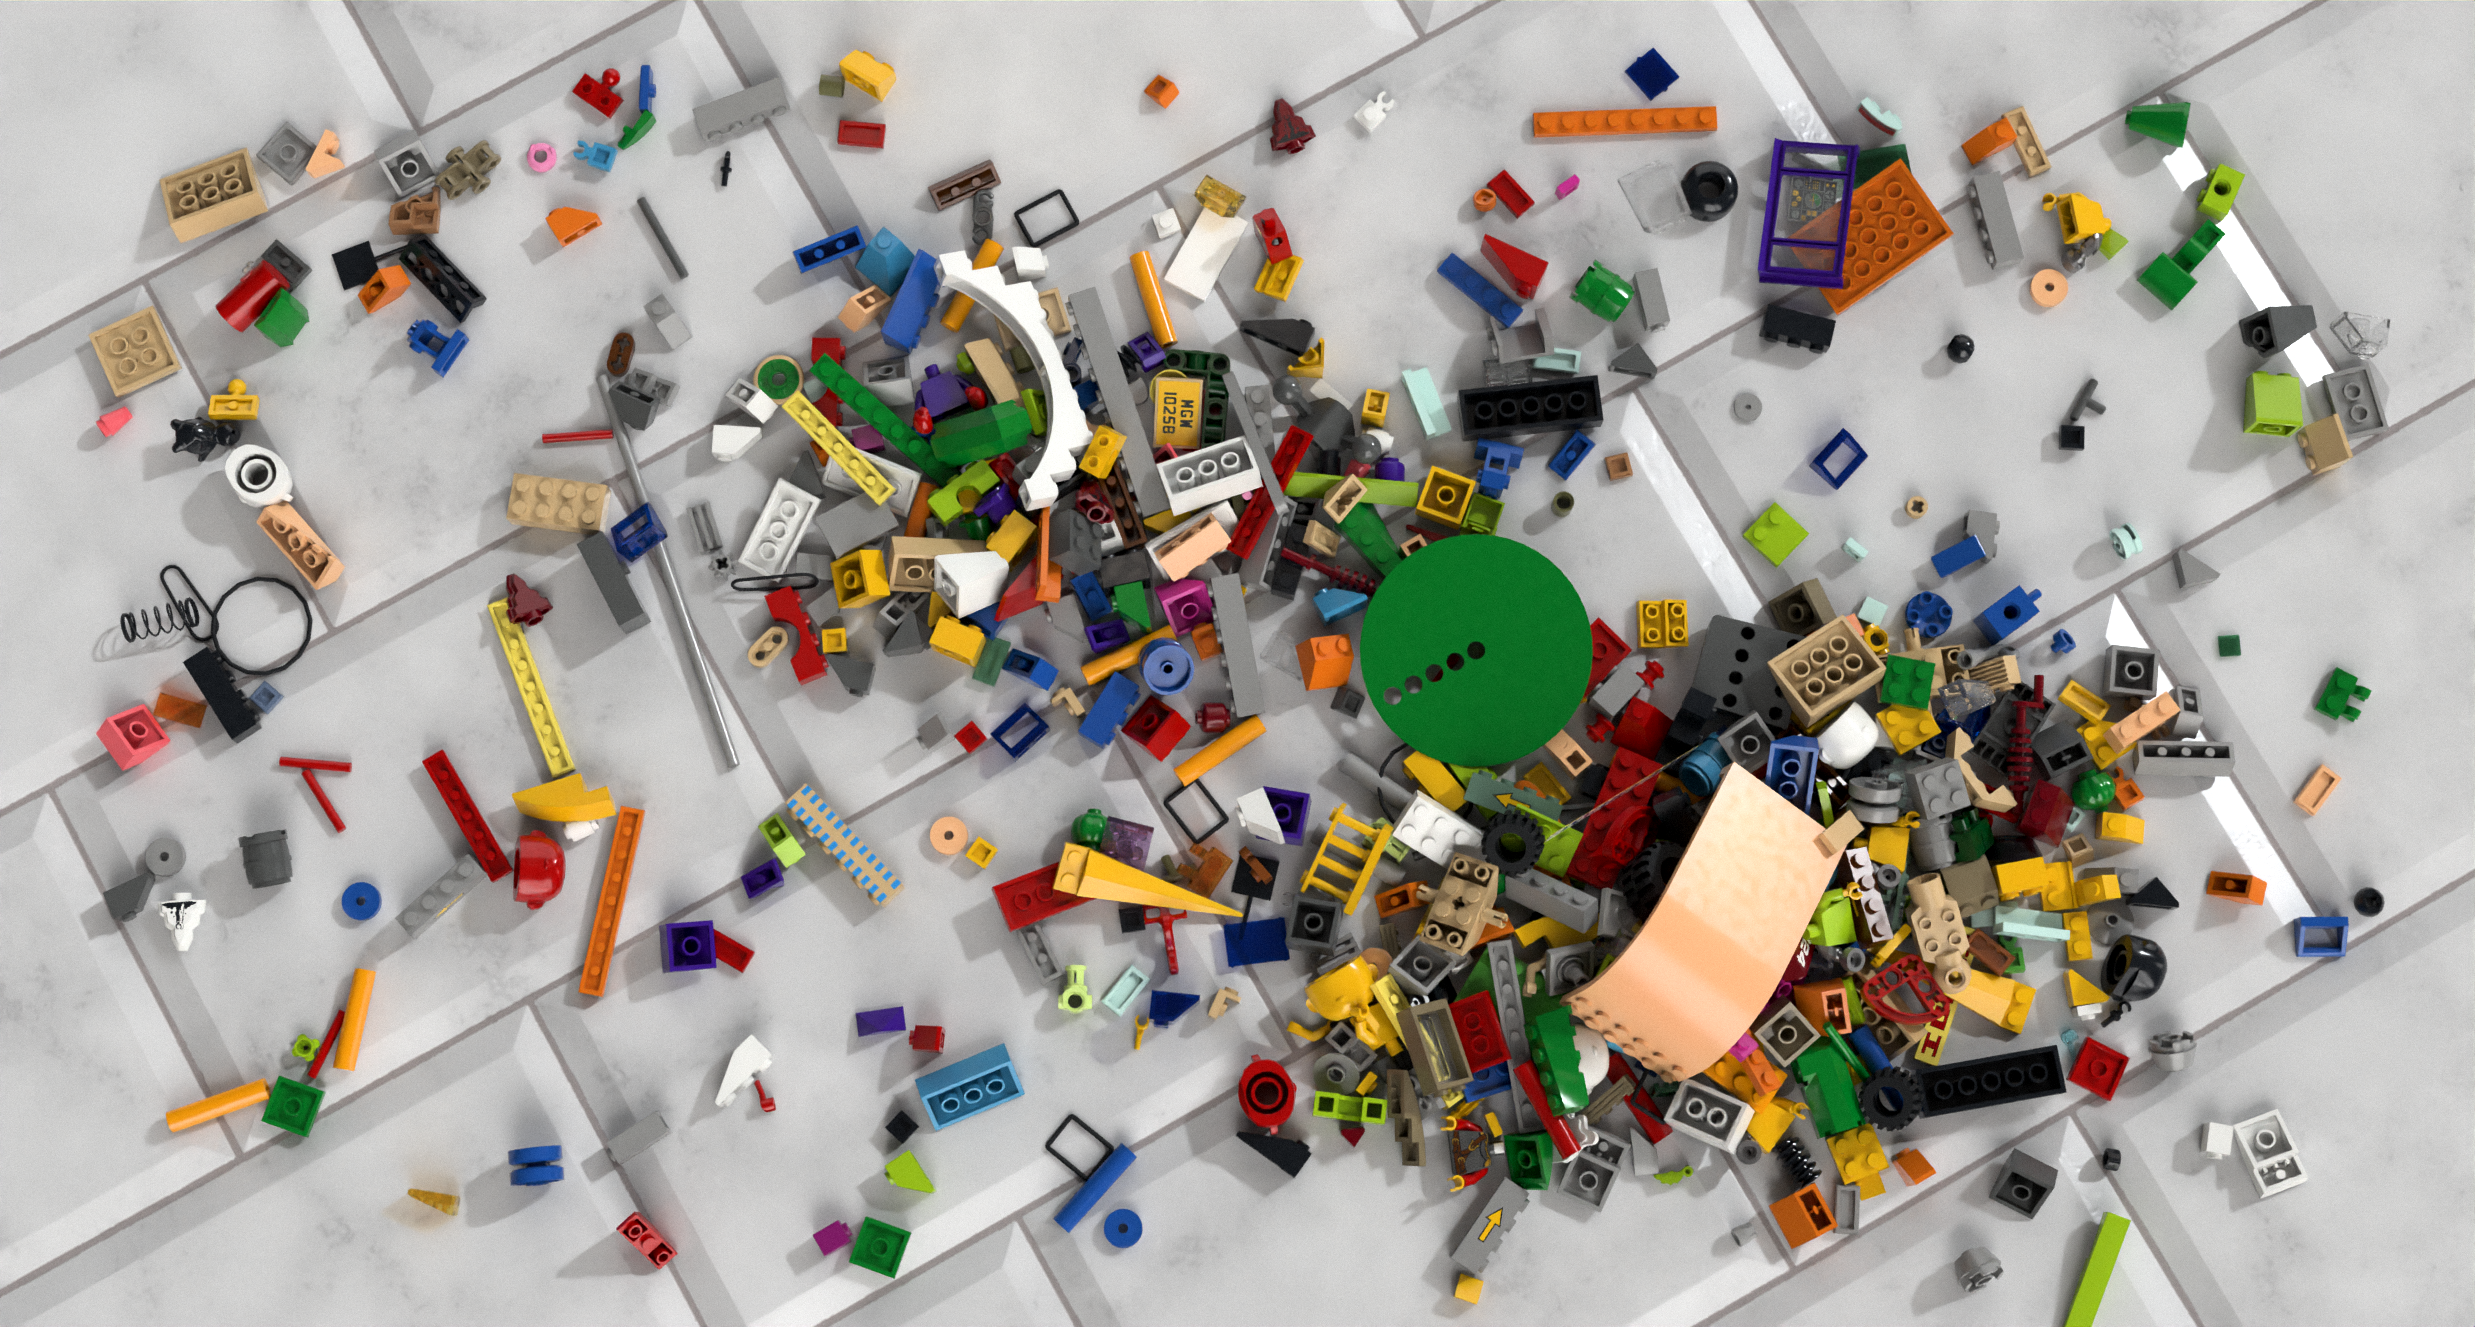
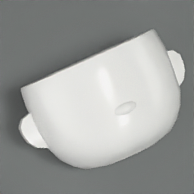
M246 444L237 449H232L226 461L225 473L241 502L259 509L279 504L284 500L291 502L294 498L290 495L293 488L292 476L284 461L277 454L258 445ZM268 470L267 480L261 485H253L255 475L260 471Z
M1853 701L1828 722L1814 737L1818 739L1819 758L1834 768L1848 769L1860 762L1874 748L1878 741L1879 732L1875 722L1868 713Z
M1569 1016L1570 1025H1575L1576 1036H1573L1575 1050L1580 1051L1579 1072L1584 1073L1587 1095H1589L1593 1087L1598 1085L1608 1072V1046L1603 1034L1598 1030L1591 1029L1584 1022H1580L1578 1018Z

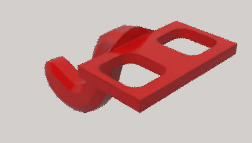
M1142 905L1145 925L1159 923L1161 925L1169 972L1171 975H1178L1179 968L1172 925L1174 920L1187 918L1186 910L1181 914L1172 915L1168 907ZM1155 908L1160 910L1159 917H1146V910Z

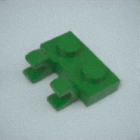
M2337 667L2334 669L2314 710L2335 721L2341 715L2347 720L2354 722L2355 719H2358L2361 711L2355 707L2345 705L2349 696L2351 695L2364 702L2365 699L2369 698L2372 691L2366 687L2356 685L2357 677Z

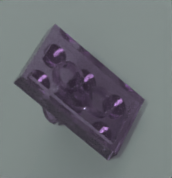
M1108 816L1099 852L1144 872L1154 827Z

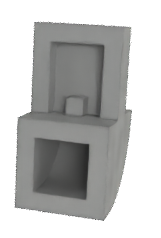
M1225 551L1214 558H1209L1203 565L1194 568L1184 579L1204 581L1207 588V583H1211L1210 578L1234 574L1239 569Z
M1341 1021L1325 1038L1326 1042L1337 1053L1349 1057L1356 1064L1361 1074L1378 1057Z

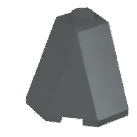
M2312 305L2269 306L2239 320L2243 343L2248 347H2254L2263 358H2268L2285 350L2317 328Z

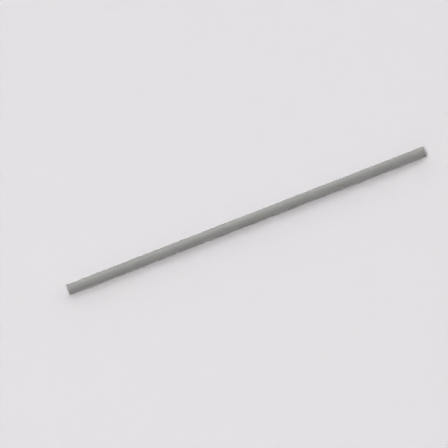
M601 375L596 378L719 741L728 767H736L740 765L624 423L608 393L611 387L607 375Z

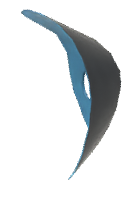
M2026 835L1994 836L1995 843L1984 853L1987 860L2017 862L2043 857L2035 841ZM2004 837H2017V838H2015V839H2010V838H2004Z

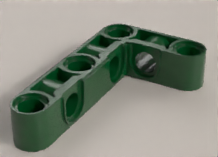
M1171 349L1165 353L1166 358L1163 359L1165 370L1174 369L1186 376H1200L1207 379L1201 449L1225 442L1229 393L1222 375L1230 372L1229 358L1222 353L1199 350ZM1171 358H1177L1180 361L1177 366H1170L1167 362ZM1222 362L1226 365V368L1218 371L1214 368V365ZM1213 407H1219L1222 413L1214 416L1210 414L1209 410Z

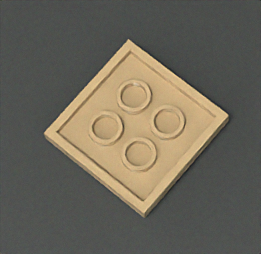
M153 305L89 334V338L117 398L182 369Z

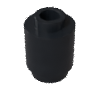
M1333 450L1321 451L1317 462V474L1340 476L1341 458L1339 457V452Z

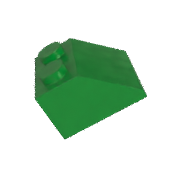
M1142 581L1115 586V594H1110L1114 613L1119 612L1120 619L1143 634L1148 635L1152 633Z

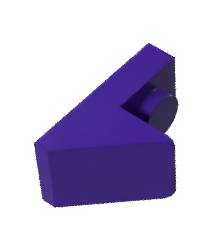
M1148 332L1127 342L1130 349L1142 363L1141 368L1145 373L1163 364V359L1166 358L1165 353Z
M1122 619L1084 628L1091 649L1096 654L1101 653L1108 647L1125 644L1130 641Z
M771 859L740 877L749 899L755 898L772 888L784 886V879L776 859Z

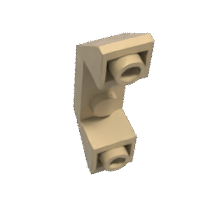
M1959 727L1947 736L1945 758L1958 759L1969 800L1973 806L2003 813L2007 812L2017 805L2012 792L2006 789L2004 785L1990 794L1986 791L1984 783L1977 779L1972 772L1971 766L1961 757L1974 745L1969 735Z

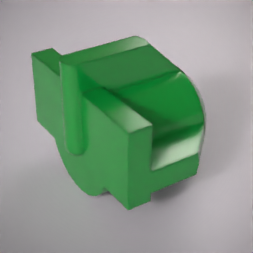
M986 512L980 517H977L976 514H965V520L958 523L959 528H966L968 537L972 540L986 542L995 527Z

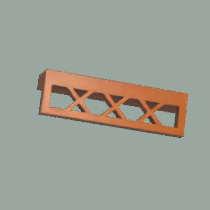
M1050 506L1042 508L1038 519L1035 600L1059 603L1061 566L1048 559Z

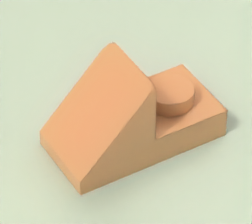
M327 129L324 131L305 169L313 178L345 168L341 160L332 157V154L334 155L339 148V139L334 132Z

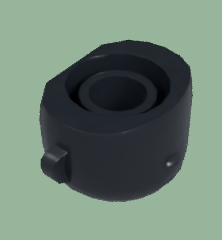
M2122 935L2112 945L2101 970V987L2103 992L2111 996L2115 1001H2141L2153 996L2160 989L2167 972V959L2162 948L2156 942L2140 936Z

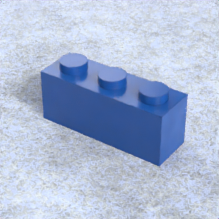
M857 225L795 250L792 253L802 274L864 249L866 244Z
M1115 671L1079 728L1078 734L1102 749L1106 744L1110 746L1116 736L1114 730L1118 724L1122 726L1129 715L1126 713L1130 705L1134 706L1141 696L1139 685Z

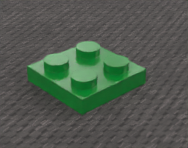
M1888 654L1885 664L1887 669L1883 676L1879 702L1926 711L1929 705L1935 663Z
M279 1076L261 1121L308 1138L326 1092Z
M866 1216L849 1262L895 1279L912 1233Z

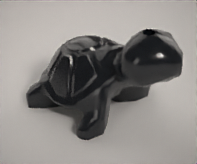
M201 417L184 421L173 419L170 424L172 429L175 430L176 442L172 446L173 452L187 451L198 454L199 462L204 461L217 444L232 446L241 437L239 429L234 424L224 422L216 427L212 422Z

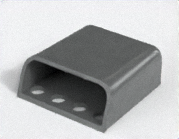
M1715 615L1712 617L1707 628L1692 687L1717 699L1714 707L1718 708L1716 713L1740 720L1755 710L1769 730H1787L1792 709L1785 697H1779L1781 689L1767 666V662L1806 637ZM1776 707L1782 711V717L1779 720H1773L1769 716L1775 712Z

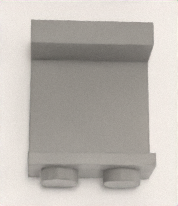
M1544 308L1535 309V324L1498 330L1494 316L1489 317L1490 327H1486L1488 341L1492 340V354L1497 355L1499 364L1554 355V337Z

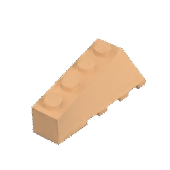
M286 500L263 509L256 523L316 590L337 581L345 566Z

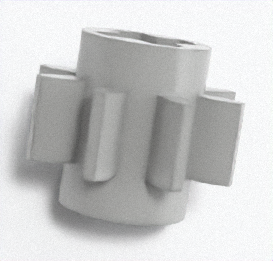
M720 550L717 557L711 556L713 565L708 566V568L712 571L716 570L714 573L716 579L721 575L727 581L730 574L736 575L734 566L739 565V563L735 560L731 561L733 558L731 552L726 556ZM720 563H723V564L727 563V564H728V567H727V568H724V567L720 568L719 564H720Z

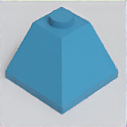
M883 227L868 243L855 268L891 297L903 284L915 255L901 240Z
M1327 588L1321 589L1312 598V604L1323 627L1365 609L1368 601L1365 594L1335 588L1329 591Z

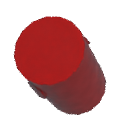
M262 260L254 269L247 272L240 279V282L215 307L219 314L233 328L243 333L263 313L280 287L287 291L290 288V284L273 265Z

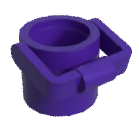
M1003 483L978 501L973 512L977 517L986 512L992 522L997 524L1005 515L1011 514L1019 507L1015 504L1016 501L1009 493V485Z

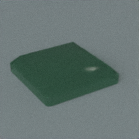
M2239 635L2218 636L2220 657L2241 656Z

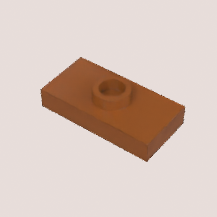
M1978 927L1968 938L1970 947L1966 951L1999 977L2016 958Z

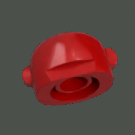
M534 830L530 835L518 836L515 847L513 899L516 902L526 903L530 910H537L545 902L554 899L561 892L565 880L566 860L564 850L555 840L548 838L542 831Z
M1256 1054L1251 1056L1252 1063L1243 1069L1238 1088L1239 1102L1241 1108L1253 1123L1259 1127L1269 1128L1270 1135H1274L1278 1132V1126L1284 1124L1292 1115L1297 1087L1282 1065L1270 1059L1261 1060L1259 1055ZM1263 1083L1272 1084L1278 1091V1099L1271 1105H1263L1255 1097L1256 1088Z

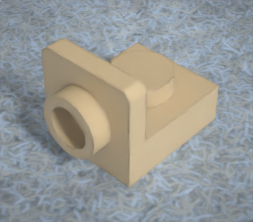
M1070 687L1066 690L1061 688L1052 695L1054 698L1050 701L1053 707L1066 700L1067 703L1064 706L1071 716L1075 714L1080 719L1086 715L1084 708Z
M1225 987L1224 990L1219 988L1208 1017L1217 1020L1218 1015L1223 1017L1228 1003L1224 1002L1225 999L1239 1004L1241 997L1237 996L1239 992L1229 987Z

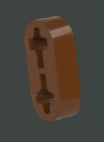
M622 332L615 336L608 356L607 368L615 377L626 375L630 368L636 344L633 337L628 333ZM627 339L630 345L625 346L622 353V347L620 346L619 342H624V340ZM619 357H621L620 361L623 368H618V371H615L612 365L617 364Z

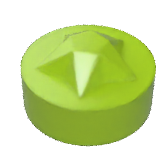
M965 352L956 355V366L959 371L966 373L967 376L975 372L974 366Z

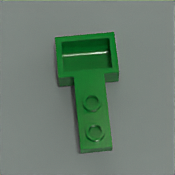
M2208 219L2172 259L2162 252L2137 281L2172 311L2198 283L2190 273L2225 236V233Z

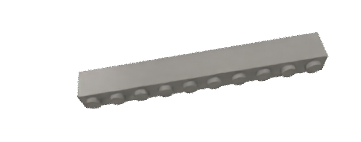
M1092 287L1068 295L1069 302L1065 303L1069 316L1074 315L1076 324L1073 325L1076 337H1081L1084 346L1080 347L1084 360H1089L1091 366L1088 369L1092 382L1096 381L1099 390L1095 391L1099 404H1104L1106 412L1103 413L1106 426L1111 425L1112 429L1127 436L1120 450L1121 457H1118L1121 470H1126L1128 479H1125L1129 493L1134 492L1136 501H1133L1136 513L1137 515L1141 514L1142 519L1167 511L1170 509V505L1096 288Z

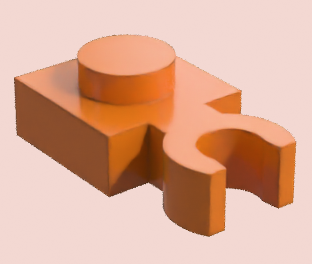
M2117 766L2114 772L2118 777L2112 778L2116 786L2114 799L2122 810L2125 811L2142 801L2145 796L2132 778L2124 780L2123 770Z

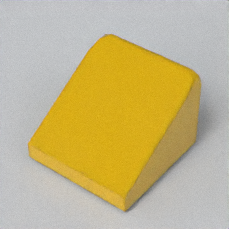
M1460 1274L1453 1297L1477 1305L1484 1281Z

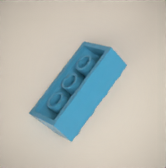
M1004 1043L915 1080L922 1102L936 1131L1025 1094Z

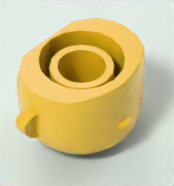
M1358 955L1319 976L1304 987L1308 997L1306 1006L1310 1011L1319 1013L1322 1017L1332 1021H1339L1352 1016L1350 1014L1351 1008H1358V1003L1369 1005L1374 999L1375 995L1370 985L1378 977L1376 965L1372 963L1367 965L1363 957Z

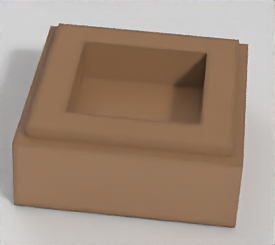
M1627 452L1604 458L1610 481L1633 476Z

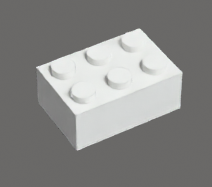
M1687 1078L1681 1082L1664 1121L1674 1129L1735 1155L1755 1111L1747 1103Z

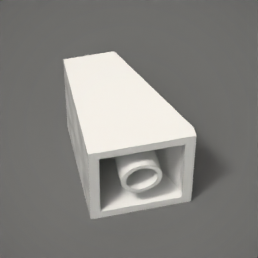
M996 551L935 556L934 590L955 616L960 619L1001 601L1003 594L1007 591V587H1009L1008 562L1001 558Z

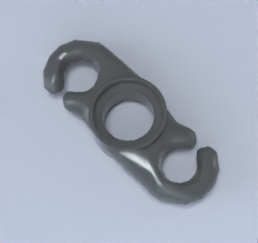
M982 189L976 193L973 200L972 218L974 228L972 232L977 234L979 231H984L987 235L985 239L991 240L994 221L992 213L993 201L990 200L988 203L982 204L979 199L982 195L993 199L994 195L991 191ZM980 212H987L990 218L987 222L980 223L976 219L977 215ZM977 236L972 237L974 243L983 245L985 239L980 240Z

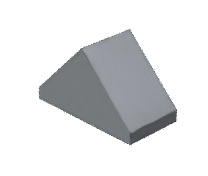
M2181 548L2172 556L2180 588L2211 583L2220 576V573Z

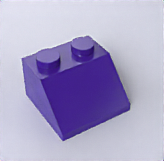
M713 920L659 925L663 973L717 968Z

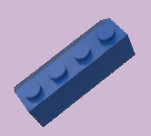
M918 249L881 330L885 344L908 354H911L913 348L917 349L921 340L919 334L922 327H927L931 317L928 314L932 307H936L940 298L938 292L941 286L933 267L937 259L921 249Z
M1792 735L1771 741L1764 784L1809 816L1819 753L1818 739Z

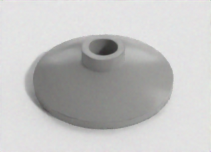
M2119 899L2092 904L2087 912L2090 935L2102 944L2113 945L2122 935L2131 934L2133 930V914L2130 908ZM2109 916H2113L2116 919L2114 925L2109 923Z
M1324 1054L1317 1059L1313 1066V1079L1323 1092L1338 1093L1346 1096L1351 1094L1358 1086L1360 1080L1359 1070L1356 1064L1343 1054Z

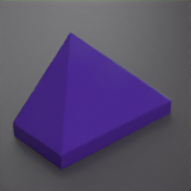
M903 1006L855 1013L858 1037L906 1030Z

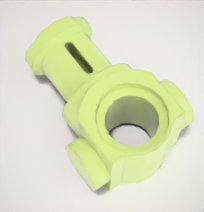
M1380 817L1370 827L1382 830L1385 823L1390 826L1392 824L1383 817ZM1391 833L1383 852H1388L1400 864L1411 847L1400 842ZM1366 836L1361 844L1372 850L1375 842L1372 841V838Z
M1065 966V970H1067V985L1064 986L1063 995H1058V1009L1068 1010L1075 1014L1083 1010L1092 1009V995H1087V986L1084 985V971L1087 970V966ZM1075 973H1077L1076 983H1075ZM1072 996H1079L1082 999V1004L1078 1008H1072L1069 1006V999Z

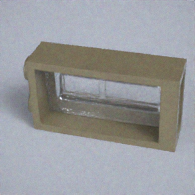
M1446 998L1412 1006L1396 1013L1423 1096L1433 1094L1435 1098L1448 1094L1450 1089H1452L1453 1093L1466 1089L1465 1084L1474 1081Z

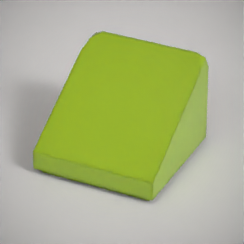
M2110 228L2103 235L2099 251L2110 260L2129 241Z

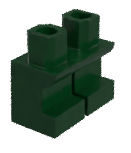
M1977 807L1964 808L1961 811L1962 816L1951 820L1954 831L1948 835L1952 841H1957L1959 849L1954 853L1956 862L1978 860L1995 843L1987 816L1980 817Z

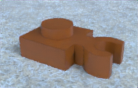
M1246 846L1238 851L1252 868L1249 873L1258 883L1262 880L1265 884H1268L1273 879Z

